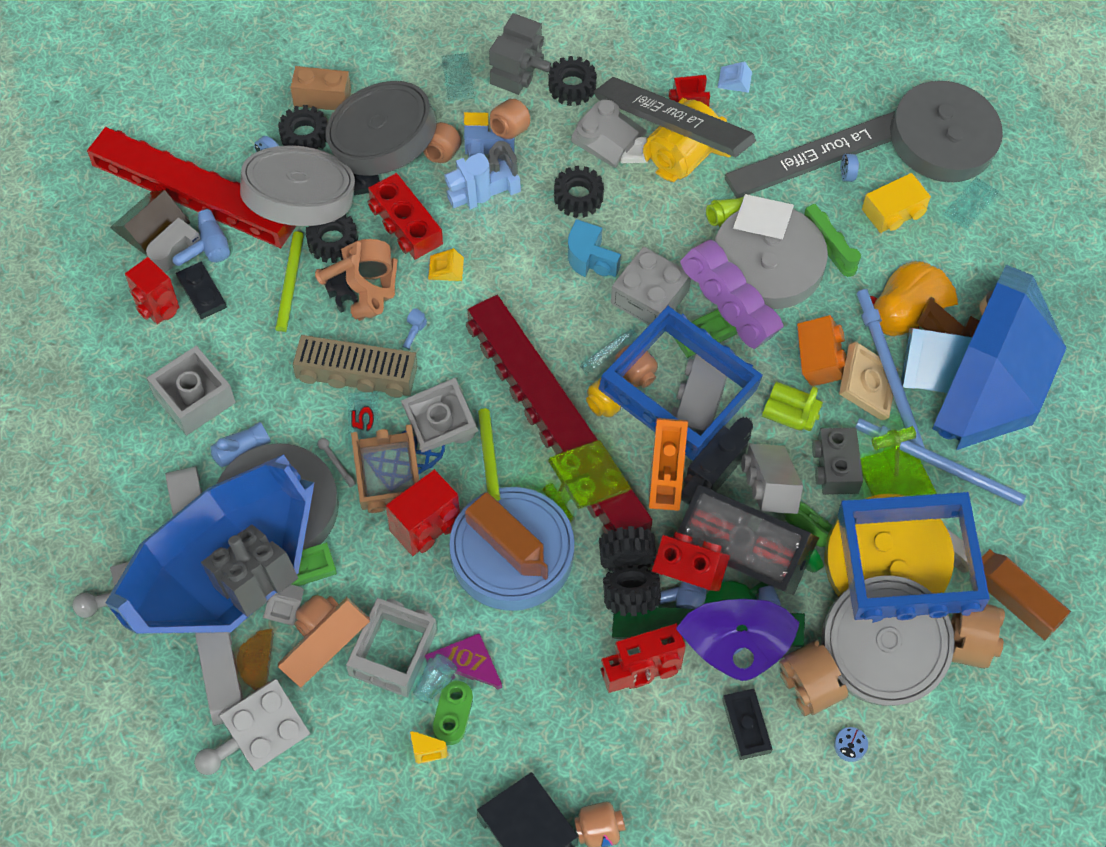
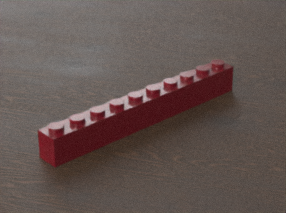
M498 294L468 308V321L465 324L469 334L473 338L478 337L484 356L487 359L492 358L496 365L494 367L501 381L507 380L511 386L509 391L516 403L521 402L523 404L528 422L531 425L536 424L541 431L539 435L546 448L552 447L556 453L555 460L562 471L567 470L572 477L570 479L572 487L577 494L583 493L587 499L586 506L593 518L599 517L603 523V532L608 534L609 530L617 531V528L623 527L624 530L628 529V526H633L634 529L642 527L644 530H651L653 519Z

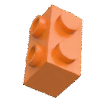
M831 315L797 323L802 374L811 386H817L842 380L846 353L842 350L841 342L845 341L841 324L837 325Z

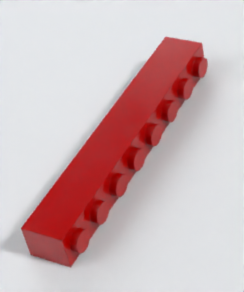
M105 127L87 149L92 166L151 192L165 190L174 202L196 212L209 209L217 221L280 249L296 228L295 225L274 222L253 212L241 198L239 182L229 181L214 171H206L199 168L191 161H183L176 158L168 151H160L153 148L145 141H137L130 138L122 131H114Z

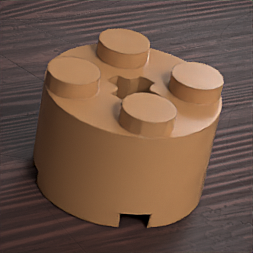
M987 604L983 611L971 612L970 616H964L962 613H952L951 624L954 632L952 662L983 669L989 668L993 657H1000L1003 650L1004 641L1003 638H999L1000 627L1003 625L1005 618L1004 609Z
M815 640L783 656L782 660L779 661L783 670L780 672V676L788 689L795 688L798 696L796 703L803 716L815 715L848 698L846 684L840 687L837 681L838 677L841 676L840 670L827 648L823 644L819 646V640Z

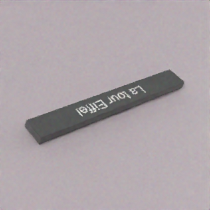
M615 77L610 78L594 91L595 97L598 100H612L621 110L735 158L756 142L754 133Z
M895 111L726 173L725 181L735 197L740 198L744 197L745 194L750 195L842 160L844 154L856 155L891 142L890 125Z

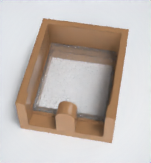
M412 424L406 425L407 433L389 435L388 430L381 429L376 431V437L359 439L357 432L351 433L359 500L362 510L368 509L369 513L385 511V505L419 481Z

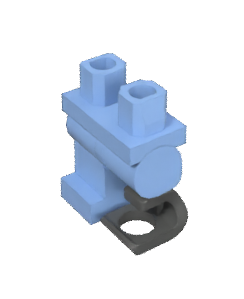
M498 141L489 150L488 159L484 154L477 153L469 157L466 162L464 158L456 160L457 169L444 174L445 182L449 188L446 191L447 198L453 209L466 203L469 209L478 207L477 203H484L491 196L506 190L509 191L510 195L521 192L517 157L511 146L505 141Z

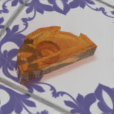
M273 629L256 632V635L240 646L237 655L238 671L245 684L254 690L268 683L274 635Z

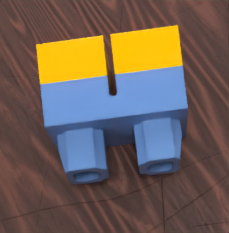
M464 112L465 154H468V158L477 153L489 154V150L498 141L507 142L514 152L515 137L510 140L503 139L497 136L492 129L489 132V113Z

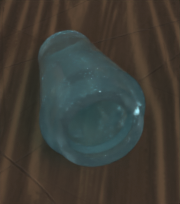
M436 654L434 658H429L413 694L420 701L429 703L431 699L455 679L454 673L457 671V666L441 654Z

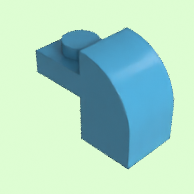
M577 219L568 236L567 256L570 266L575 272L586 277L589 269L594 270L601 276L610 275L616 277L620 269L621 254L600 247L602 243V227Z

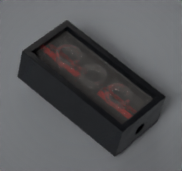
M698 485L678 530L679 533L692 536L691 543L702 546L703 541L722 546L721 552L730 555L727 566L792 595L797 590L819 540V537L701 485Z

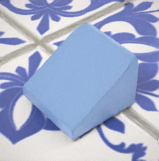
M746 62L721 67L718 88L749 93L752 71Z

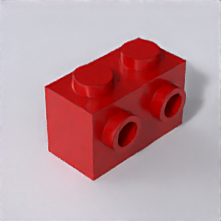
M146 257L125 273L130 293L137 305L136 309L145 320L151 318L158 325L163 320H169L176 314L177 309L180 307L171 279L149 257Z
M675 532L673 537L662 536L652 572L707 590L720 591L730 555L721 552L722 546L703 541V545L700 546L691 543L692 536Z

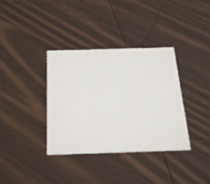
M745 194L733 229L783 240L794 205Z

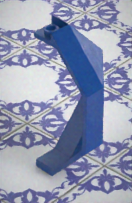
M1005 265L932 429L945 439L959 440L960 442L956 450L1032 426L1040 413L1066 351V345L1033 275Z
M283 454L207 488L140 543L105 603L123 627L136 634L232 632L248 617L233 605L230 598L226 599L213 587L201 561L220 547L228 549L230 547L228 543L229 538L238 535L241 531L253 525L266 535L269 543L273 541L287 553L296 574H298L315 482L301 479L297 470L291 466ZM272 591L266 596V599L269 600L277 592Z

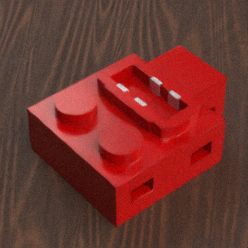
M677 623L615 642L617 654L601 659L603 667L600 668L608 693L628 687L629 689L638 688L651 683L654 677L660 676L661 679H667L678 673V670L682 667L686 646L681 634L676 629ZM668 638V643L663 645L661 640ZM639 648L640 653L629 656L627 650Z

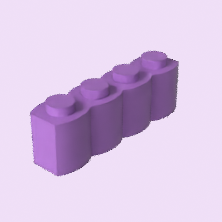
M708 240L692 248L680 261L685 273L692 280L699 283L705 297L718 306L722 317L729 324L736 327L738 335L749 347L756 349L770 340L784 327L779 315L772 308L765 305L761 294L756 288L746 283L741 270L735 264L728 261L724 250L716 242Z

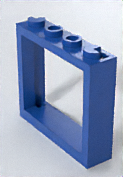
M667 306L603 373L599 390L654 432L657 418L677 419L623 378L628 370L665 331L730 378L743 389L701 436L691 428H687L685 455L694 461L719 430L730 421L754 394L763 375L755 370L752 364L746 363L736 356L728 346L721 345L713 339L705 329L698 328L691 323L683 313L680 315L670 306Z
M969 492L841 501L838 520L854 620L872 619V623L884 618L896 617L897 620H910L920 615L941 618L949 613H962L964 616H970L971 612H981L985 609L990 598ZM959 517L973 591L867 598L855 524Z

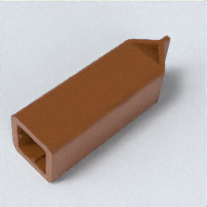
M488 492L484 493L466 509V522L521 575L542 576L545 580L548 579V565L544 563V544Z
M991 549L982 556L988 592L1046 641L1066 620L1071 611L1007 556L994 553Z

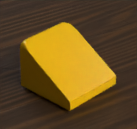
M454 248L430 255L428 279L462 281L464 257Z
M410 731L416 763L420 764L447 758L446 742Z

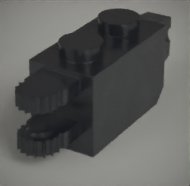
M743 417L739 418V420L737 419V422L730 429L723 426L691 463L687 470V476L683 481L687 485L681 492V500L684 503L690 505L698 485L717 492L742 462V456L746 454L748 441L751 439V432L753 430V423L750 418Z

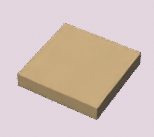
M858 342L849 344L839 395L880 420L889 419L893 394L879 356Z

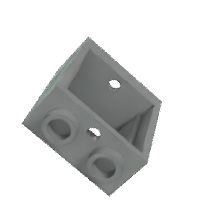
M377 598L368 616L370 622L362 629L346 664L348 675L408 698L425 660V655L428 653L436 635V619L424 610L417 609L413 611L404 608L403 604L396 600L387 599L385 601ZM383 619L424 633L406 674L365 659Z

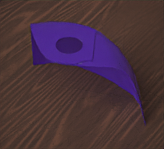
M733 599L701 605L688 613L676 629L693 650L711 666L736 680L748 681L768 670L786 654L796 637L800 623L785 608L770 601ZM739 625H745L748 630L737 631L736 628ZM740 648L749 649L754 656L753 663L748 668H739L733 661L734 653Z

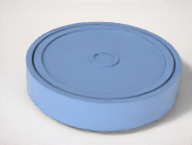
M503 487L499 488L500 500L498 502L544 544V563L548 565V579L545 580L542 576L521 575L466 522V509L483 494L469 502L459 513L453 524L449 543L451 564L455 577L461 587L478 602L500 610H524L549 600L567 581L574 560V534L566 514L547 496L527 488Z

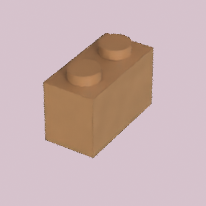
M295 66L290 87L294 106L303 107V105H308V108L314 106L317 109L335 110L351 95L349 71Z

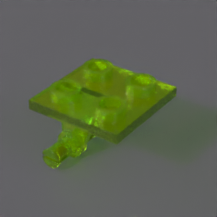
M913 426L898 431L891 429L885 435L872 438L873 448L876 451L884 448L883 451L860 458L862 475L872 496L879 494H900L904 496L937 494L921 460L900 450L901 442L916 439V431Z
M601 440L549 457L548 462L562 484L558 491L553 483L546 485L542 491L563 510L571 523L574 520V516L566 506L570 499L573 500L578 509L628 492L631 487Z

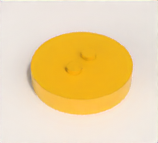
M879 494L865 499L903 497L904 495ZM837 519L826 540L824 563L828 580L839 597L849 588L839 520ZM941 519L855 524L864 580L876 576H899L919 583L933 594L945 592L953 573L954 549L950 534Z

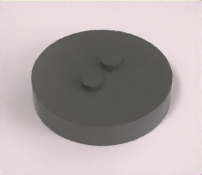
M404 81L380 82L355 92L335 109L326 127V141L333 155L343 164L347 165L353 174H384L410 163L427 148L436 131V116L427 95L418 86Z
M930 81L913 87L902 97L891 121L890 135L892 144L899 157L917 173L937 181L962 182L981 174L991 164L1001 145L1003 129L999 115L994 107L977 91L951 81Z
M277 443L255 447L235 458L225 468L217 484L283 454L291 466L297 470L301 479L315 482L303 550L324 542L336 522L339 501L332 473L317 455L296 445Z

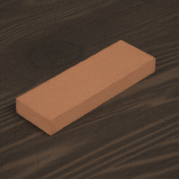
M346 597L278 662V668L301 688L370 622L369 617Z

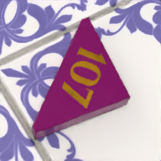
M480 633L425 655L426 662L429 664H435L450 670L452 673L488 684L497 690L502 688L501 680Z

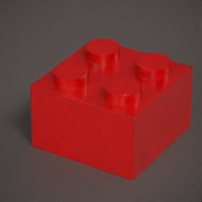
M435 469L385 505L390 532L412 557L419 551L421 553L428 551L434 545L435 539L443 533L445 535L450 534L453 524L460 513L458 494Z

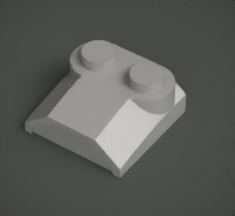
M600 100L578 122L571 136V142L616 168L621 161L623 153L625 151L627 153L632 148L638 137L645 136L647 130L622 114L619 106L614 101Z
M456 378L401 401L410 424H412V429L421 452L451 442L466 443L478 432Z

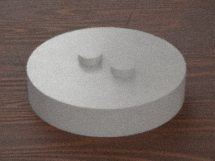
M276 146L258 151L245 160L241 169L240 195L247 207L268 220L295 226L321 225L335 221L349 211L353 202L355 178L351 169L332 154L303 146Z
M794 209L792 210L783 240L733 229L739 211L731 215L721 225L715 242L724 250L728 261L735 264L741 270L746 283L758 290L765 305L772 309L792 307L809 298L819 287L827 264V245L819 228L802 213Z
M876 576L864 580L867 598L933 594L919 583L899 576ZM848 588L834 601L825 617L821 644L827 648L840 670L841 676L838 677V684L840 686L846 684L849 694L874 705L895 706L921 699L939 685L952 662L954 632L948 615L941 618L920 615L910 620H897L896 617L884 618L872 623V619L854 620L850 590Z

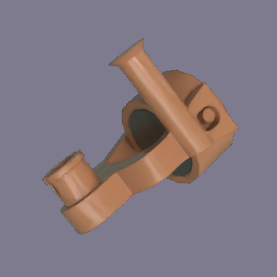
M378 239L356 241L341 249L343 260L323 270L316 269L315 277L323 285L327 283L328 279L346 271L347 284L351 289L359 293V302L352 304L350 308L354 319H358V321L366 317L373 318L382 314L384 302L395 296L398 260L395 258L391 259L390 245ZM380 278L382 288L371 284L365 279Z

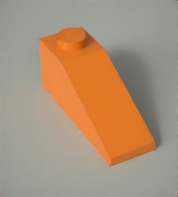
M657 418L649 485V509L680 511L688 420Z

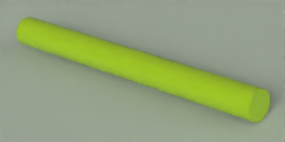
M299 231L293 232L275 327L276 331L286 332L304 238V234Z
M482 408L478 411L487 492L496 501H499L500 490L490 411L487 408Z

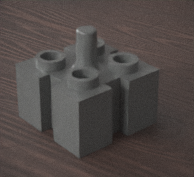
M512 13L503 28V34L501 36L498 35L489 50V65L493 66L490 70L491 85L519 95L523 87H529L533 77L532 72L535 68L549 72L551 62L544 60V54H542L544 43L542 23Z
M250 525L238 535L229 538L228 543L230 547L228 549L220 547L201 561L213 587L226 599L230 598L233 605L246 617L268 602L266 596L272 591H276L279 594L299 579L287 553L273 541L269 543L266 535L253 525Z

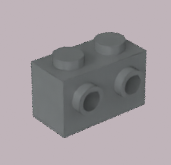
M820 428L817 440H813L812 443L813 457L819 459V466L815 470L816 484L822 485L823 495L859 494L863 483L857 428Z

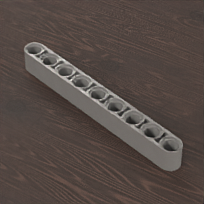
M196 466L165 473L173 516L202 493V488H200L199 484L200 477ZM230 632L195 633L212 722L214 726L224 724L219 714L243 699L241 685L237 678L238 670L235 654H233L231 648Z

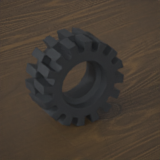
M568 56V61L564 57L560 58V64L555 61L553 67L549 70V93H552L554 100L559 97L558 102L561 104L567 101V106H572V102H576V106L581 105V100L585 103L588 102L589 97L592 98L596 90L597 74L593 65L590 66V62L587 59L582 62V57H577V60H573V56ZM577 77L582 80V83L568 85L563 82V79Z
M303 105L301 110H299L298 106H295L294 112L288 109L286 116L282 114L278 127L283 146H303L314 149L320 147L322 150L325 148L328 122L321 110L317 112V108L314 106L309 110L308 105ZM301 126H311L314 128V131L307 135H297L294 133L295 129Z
M575 166L574 171L568 167L565 173L562 171L559 173L558 178L556 177L554 202L555 205L558 204L560 211L564 209V214L567 216L573 212L574 218H578V213H582L584 218L588 217V211L593 215L596 213V208L600 209L603 202L604 182L602 183V177L600 175L597 176V172L594 169L589 173V167L584 166L583 170H579V166ZM581 186L586 188L589 194L584 197H575L570 195L568 191L572 187Z
M345 214L335 221L306 227V239L310 253H314V257L317 260L321 257L322 262L327 263L328 258H331L332 263H337L336 258L339 257L343 260L341 249L358 241L356 224L353 223V219L350 216L346 217ZM328 231H339L343 235L336 242H325L321 239L323 234Z
M628 526V529L623 530V527L617 528V531L609 530L608 534L603 533L601 538H599L600 562L604 569L608 568L609 571H612V569L618 568L622 570V566L625 565L628 568H632L633 565H638L639 569L643 566L649 568L655 562L654 533H651L649 529L644 530L642 527L634 529L633 526Z
M625 565L622 566V570L614 568L612 569L613 573L608 572L606 577L603 578L604 603L608 610L611 609V612L615 614L620 611L622 616H626L627 613H631V616H637V612H641L644 615L647 614V609L654 611L656 606L660 605V576L652 572V569L648 571L646 566H643L641 569L638 568V565H633L632 568H628Z

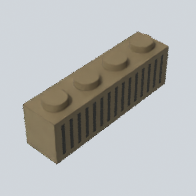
M301 335L293 361L295 377L304 383L314 384L315 382L328 383L334 388L348 386L357 388L364 393L380 391L395 398L402 397V395L411 396L418 367L415 352Z

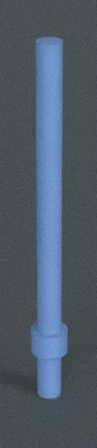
M868 289L860 290L856 294L863 310L861 316L865 327H869L909 441L925 448L880 325L882 319L879 311L874 309Z
M861 418L858 419L855 425L857 430L876 438L875 442L883 446L891 445L1019 506H1022L1026 495L893 434L894 430L882 425L880 428Z

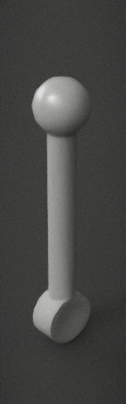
M326 438L318 440V447L326 452L350 488L354 486L353 478L346 472L329 448V441Z

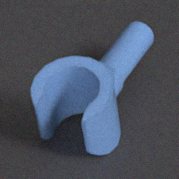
M416 308L407 317V322L412 327L403 344V347L406 349H410L418 331H421L427 324L425 314Z

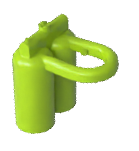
M776 381L770 398L765 405L762 417L799 431L803 429L812 431L815 421L819 420V411L823 406V402L816 399L818 388L813 386L809 394Z

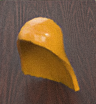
M912 261L903 264L892 274L883 292L874 304V309H878L882 321L880 325L885 335L901 336L909 333L910 328H917L919 326L917 321L930 297H933L935 302L943 309L958 305L956 288L942 270L928 263Z

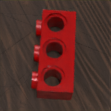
M397 173L368 188L370 200L367 203L370 210L375 216L379 214L382 217L383 225L390 235L393 233L396 235L398 245L403 253L407 254L409 252L414 260L443 245L442 229Z

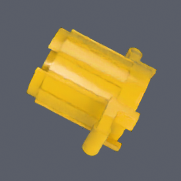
M682 98L678 102L727 122L726 118L723 116L718 117L710 107L700 101ZM659 126L647 138V143L643 146L646 162L652 159L659 168L655 173L670 182L687 177L710 153L731 157L726 153L662 126Z

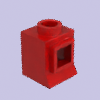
M706 75L674 78L673 89H669V99L675 102H679L682 98L696 100L709 107L710 92H705Z

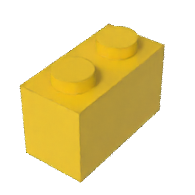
M910 173L866 194L862 210L880 233L888 229L894 231L911 218L913 220L921 218L927 212L931 196L913 173Z

